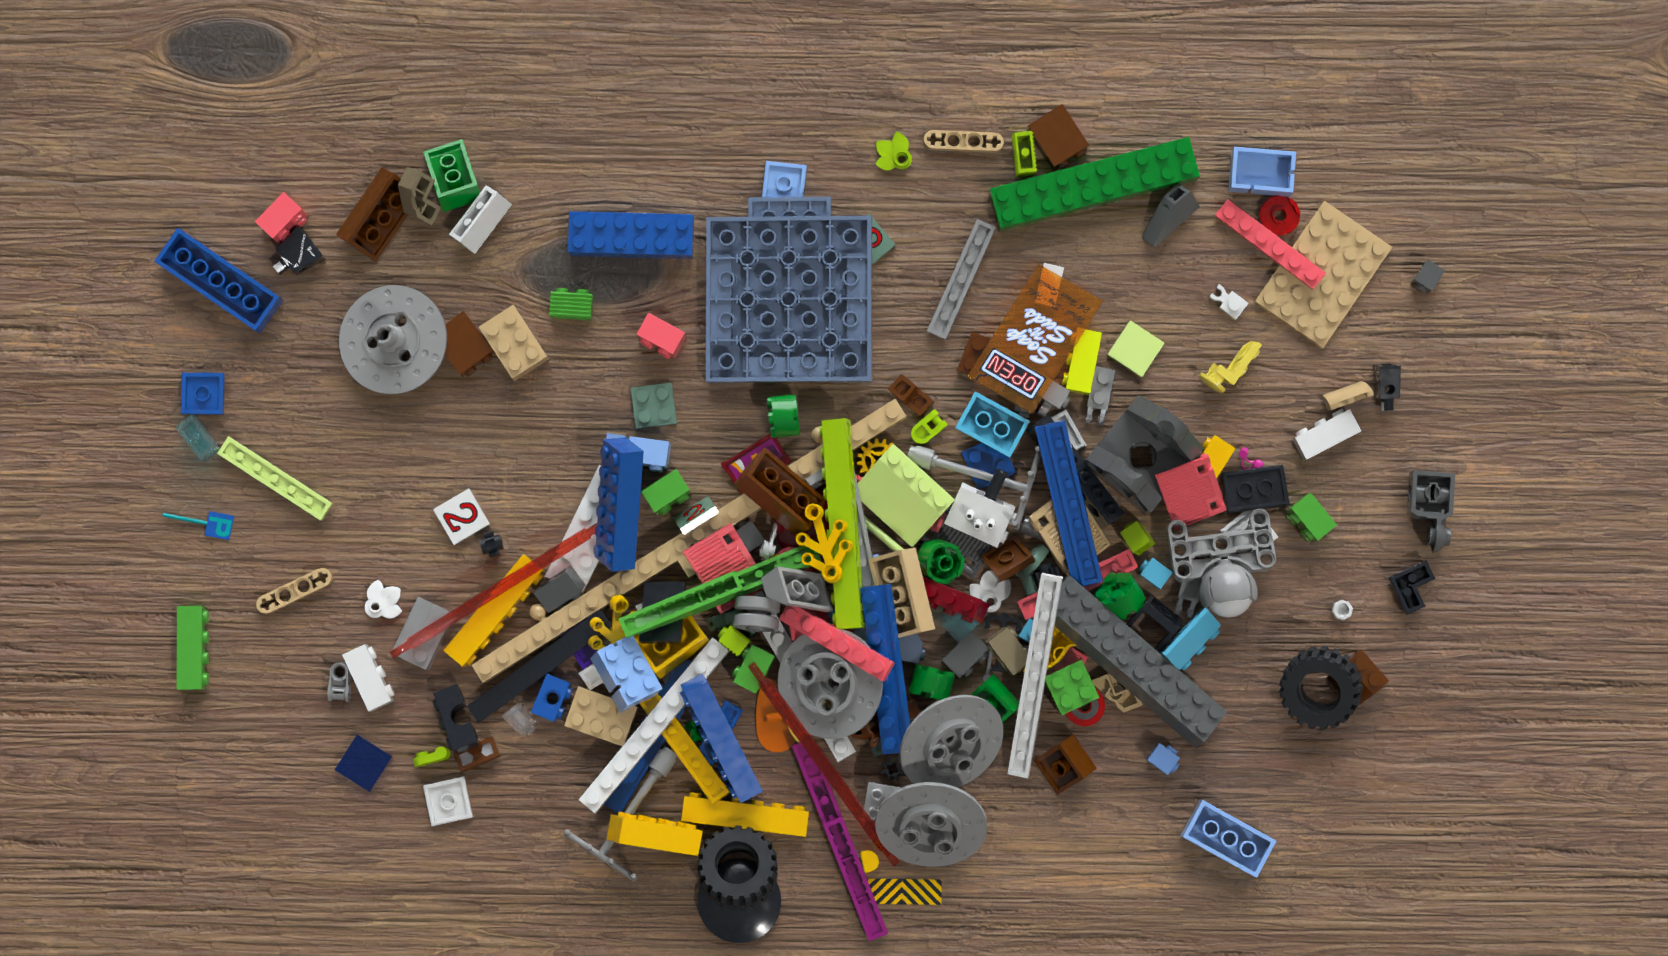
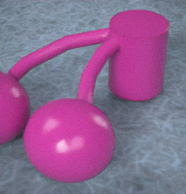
M1241 448L1239 456L1241 457L1243 470H1245L1243 458L1247 462L1252 463L1253 468L1263 467L1261 460L1250 461L1246 458L1249 453L1248 448Z

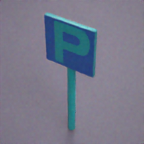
M209 511L208 521L167 513L162 514L166 518L207 525L205 536L230 540L234 520L233 515Z

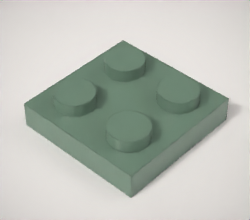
M672 383L631 388L636 429L677 424Z

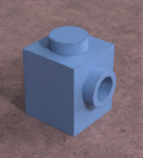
M1157 743L1146 758V761L1165 775H1168L1170 772L1173 774L1180 765L1178 763L1180 758L1176 755L1178 751L1169 745L1164 747L1160 743Z

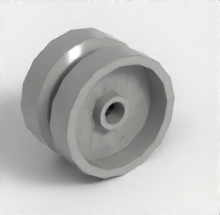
M737 596L735 597L734 608L743 613L733 616V627L752 632H776L779 628V619L770 615L780 612L781 603L766 597Z

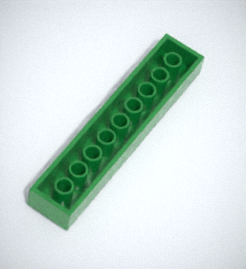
M1185 137L990 188L989 196L998 229L1001 232L1174 187L1178 183L1185 184L1197 181L1200 174L1190 137Z

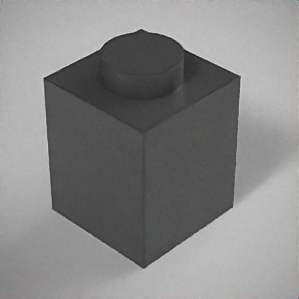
M1427 259L1411 283L1415 285L1414 288L1417 291L1429 294L1445 270Z

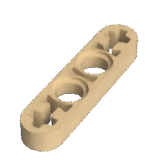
M930 130L924 136V145L929 150L995 153L1000 151L1004 144L1003 137L999 133ZM931 135H935V139H942V135H945V146H941V141L931 145V142L927 141V139H930ZM950 136L958 137L959 144L957 146H950L947 140ZM970 137H977L980 140V144L977 147H971L968 144ZM983 137H986V141H992V138H996L1000 142L996 148H993L992 144L989 143L985 144L986 148H982Z
M325 568L308 573L259 597L256 602L257 609L264 614L273 613L329 586L333 580V575ZM319 573L327 574L326 582L318 581L315 583L317 587L314 588V583L310 577L313 576L315 580L320 577ZM301 581L309 583L310 587L307 592L303 593L299 590L298 586ZM286 589L290 592L291 597L288 601L284 602L280 599V593ZM275 594V598L280 605L277 606V604L274 602L269 605V610H267L266 608H262L261 605L264 604L263 600H274L272 595Z

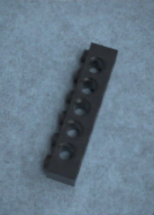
M1049 414L1027 430V433L1037 446H1039L1035 427L1053 423L1054 421ZM1071 444L1085 505L1103 530L1125 512Z

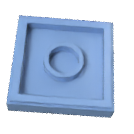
M766 161L762 197H803L807 165Z

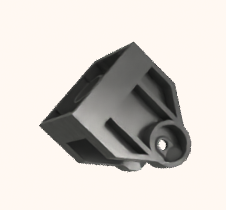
M1138 395L1085 459V462L1096 476L1147 516L1163 497L1155 475L1193 461L1203 450V447L1178 417L1162 406H1158ZM1131 446L1133 448L1149 446L1151 448V463L1153 466L1134 468L1130 460Z

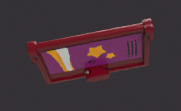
M771 432L726 462L721 463L722 468L729 474L734 484L742 471L764 447L786 466L792 462L779 443L778 438H771Z

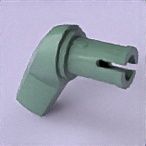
M1038 544L1030 551L1035 562L1016 573V576L1021 579L1025 595L1038 591L1033 573L1049 553V550L1042 544Z
M733 609L723 614L712 616L707 620L708 628L710 631L729 627L730 625L733 626V616L743 612ZM743 630L750 638L756 633Z

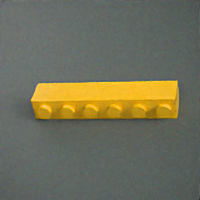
M523 554L443 651L462 667H465L467 664L471 666L478 657L475 654L479 649L484 650L491 642L489 637L493 632L497 634L504 626L503 620L507 616L510 618L518 609L515 607L520 600L522 602L525 601L530 595L529 589L532 585L535 584L537 586L544 578L542 575L544 570Z
M690 792L689 796H684L681 821L724 827L729 826L735 828V825H741L742 829L751 827L756 831L806 837L809 811H805L806 807L796 805H793V809L784 808L785 804L772 803V806H764V801L752 800L751 804L740 803L738 798L733 799V797H731V801L720 799L713 805L708 798H702L701 793Z

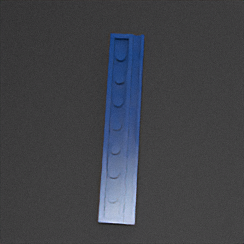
M1062 420L1036 426L1035 430L1070 576L1082 586L1103 582L1066 421Z
M891 584L861 587L868 646L895 663L886 681H883L882 697L877 714L883 754L899 753L901 741L910 725L892 586Z
M685 660L673 670L659 693L661 698L665 696L692 663L690 660ZM686 705L677 714V720L680 719L681 715L687 707ZM662 734L604 805L617 813L623 811L649 769L648 765L665 743L666 739Z

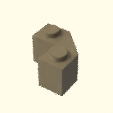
M407 167L398 184L403 212L420 222L433 225L441 207L426 198L435 180L421 171Z

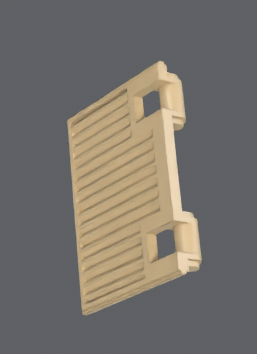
M1051 499L1029 516V522L1044 540L1062 573L1068 576L1070 573L1068 565L1064 561L1066 556ZM1086 507L1098 555L1109 547L1110 543ZM1043 515L1048 521L1045 526H1042L1038 520Z

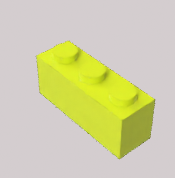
M1077 328L1076 333L1071 334L1070 345H1073L1072 353H1068L1066 360L1069 370L1068 373H1064L1062 385H1065V388L1070 392L1090 395L1101 341V332Z

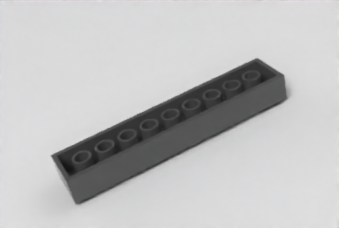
M1070 575L1062 580L1055 627L1194 748L1204 743L1227 711Z

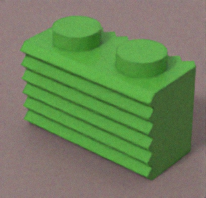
M556 288V292L551 291L550 318L592 321L593 294H589V290L577 289L576 293H570L568 289Z

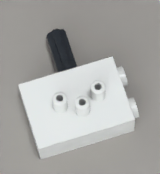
M996 469L986 493L962 483L944 524L992 546L998 547L1000 542L1004 544L1009 533L1005 531L1008 524L1012 525L1017 515L1014 513L1016 506L997 498L1007 477V472L1002 469Z

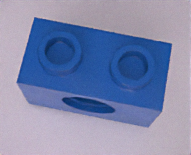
M547 674L531 713L556 722L557 719L560 720L565 710L562 707L565 699L569 700L573 691L570 688L572 683ZM551 693H556L559 697L558 702L554 705L548 702V696Z

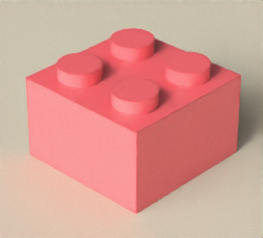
M283 192L255 222L281 245L297 226L302 227L306 223L308 214Z
M650 313L647 314L636 334L642 346L650 350L652 347L656 348L657 352H659L658 354L668 360L670 357L676 358L687 338L685 332Z

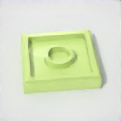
M1130 320L1107 356L1142 378L1164 345V342Z

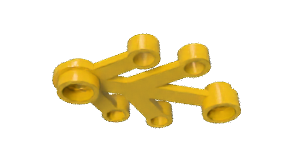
M809 504L805 509V515L809 520H813L819 543L810 539V536L806 533H799L796 536V542L823 555L825 563L817 560L812 553H804L801 561L805 565L813 566L822 571L825 581L835 583L842 577L840 565L846 553L853 549V543L847 539L841 540L839 543L840 549L834 560L831 552L841 532H845L848 525L844 520H836L833 524V530L827 539L822 522L823 508L818 504ZM815 509H818L819 512L817 516L813 514ZM842 522L843 528L839 530L838 524ZM804 535L805 542L802 543L800 539ZM845 542L849 544L846 550L843 547ZM808 555H810L811 561L809 563H807L806 557ZM832 569H835L834 576H831L830 571Z
M615 595L611 598L610 607L613 610L611 631L599 617H594L590 621V627L594 631H599L610 641V644H615L616 641L621 640L625 636L619 618L628 609V601L621 595ZM596 635L588 640L589 646L594 650H600L605 647L602 640Z

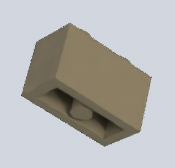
M1003 627L984 643L1007 674L1014 676L1026 666L1028 648L1019 643L1017 640L1019 636L1012 628Z

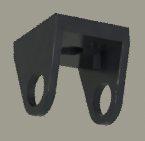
M1150 594L1137 613L1135 612L1126 625L1131 627L1142 613L1145 615L1148 613L1166 628L1165 632L1167 634L1154 648L1159 652L1179 630L1183 620L1155 596Z

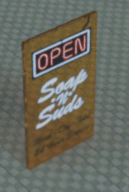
M1038 264L968 374V377L1026 410L1028 413L1033 414L1103 301Z

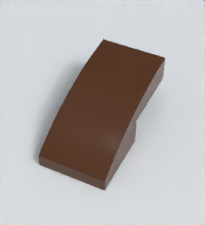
M902 374L888 388L895 397L920 418L935 403Z

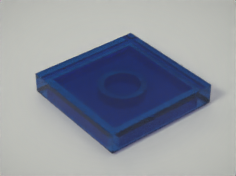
M357 734L336 766L335 771L371 792L393 756Z

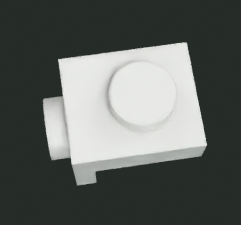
M594 664L579 672L589 690L604 683Z

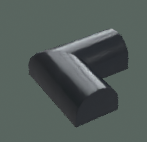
M1427 560L1388 577L1405 615L1426 607L1417 587L1435 579Z

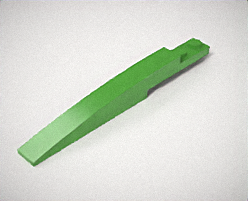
M799 546L739 572H730L619 618V622L626 638L732 601L737 596H744L764 587L761 578L777 566L796 570L810 567L801 561L804 553H812L817 560L821 561L820 555L807 546ZM810 555L806 557L807 563L811 561Z

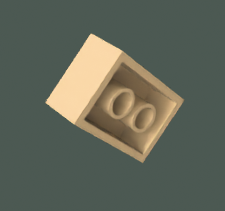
M514 305L479 326L514 381L549 360Z
M578 686L564 726L623 746L628 740L639 707L634 706L620 713L613 698Z

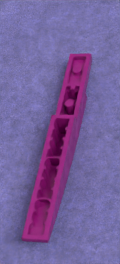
M812 738L793 744V750L867 938L871 941L888 934V931Z

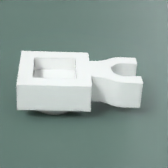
M1219 284L1216 289L1221 292V295L1216 297L1212 293L1209 298L1222 303L1219 309L1236 320L1248 305V302L1233 291L1228 295L1224 287Z

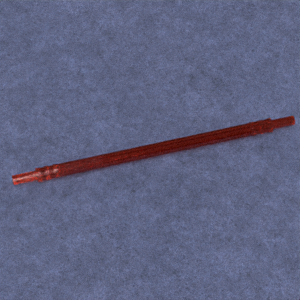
M597 523L587 529L583 528L407 638L406 642L390 651L391 656L395 659L407 650L415 649L591 539L590 536L595 534Z
M752 662L748 665V668L758 680V685L877 849L884 853L893 867L899 864L898 858L891 854L880 842L876 833L875 823L768 677L764 676L756 663Z

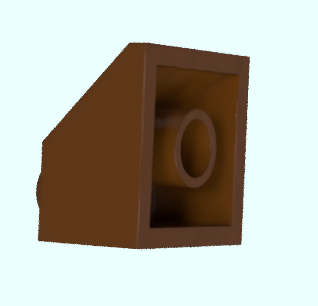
M1362 649L1353 653L1349 660L1351 664L1356 663L1358 667L1357 673H1361L1362 676L1361 684L1363 685V691L1358 706L1389 682ZM1328 675L1327 679L1340 692V688L1336 680L1330 675Z
M1074 734L1034 760L1057 795L1097 769Z

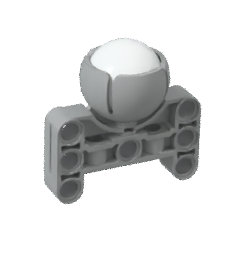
M1256 509L1252 512L1248 520L1249 530L1188 538L1187 527L1181 520L1172 521L1166 530L1174 579L1178 582L1201 579L1199 596L1202 606L1219 616L1228 618L1239 616L1251 604L1255 603L1258 597L1256 581L1251 573L1269 571L1276 562L1270 518L1263 509ZM1254 516H1261L1264 523H1255ZM1179 527L1182 534L1174 535L1171 532V528ZM1264 536L1267 539V544H1260L1257 541V537ZM1216 542H1224L1226 549L1219 550L1216 547ZM1182 547L1185 550V554L1182 556L1177 555L1174 548ZM1267 556L1271 564L1264 565L1260 557ZM1179 567L1186 568L1188 575L1181 576L1177 569Z

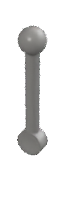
M990 650L988 652L986 673L983 676L984 682L991 677L989 675L992 660Z

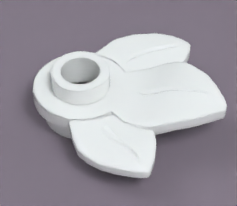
M775 522L772 532L769 533V541L764 540L759 553L761 561L768 560L769 557L772 558L775 553L776 546L773 545L777 535V523Z
M987 571L982 576L980 585L970 584L971 596L979 598L986 603L989 598L994 600V605L989 606L987 612L997 611L1001 606V601L1008 598L1011 590L1010 580L998 583V580L990 571Z
M379 580L373 582L367 590L366 614L371 618L383 616L392 619L397 617L402 612L400 607L396 605L400 598V588L393 586L383 588ZM377 604L379 609L373 610L371 606Z

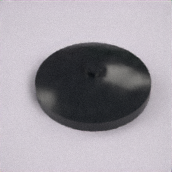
M732 859L718 864V873L728 883L742 884L755 876L758 866L757 862L752 860ZM775 882L772 893L768 892V898L764 901L759 900L757 906L752 908L751 905H748L746 910H740V907H734V910H729L726 905L720 907L716 905L715 900L711 901L700 886L698 910L703 923L715 936L727 942L747 943L762 937L773 927L781 909V892L778 883Z

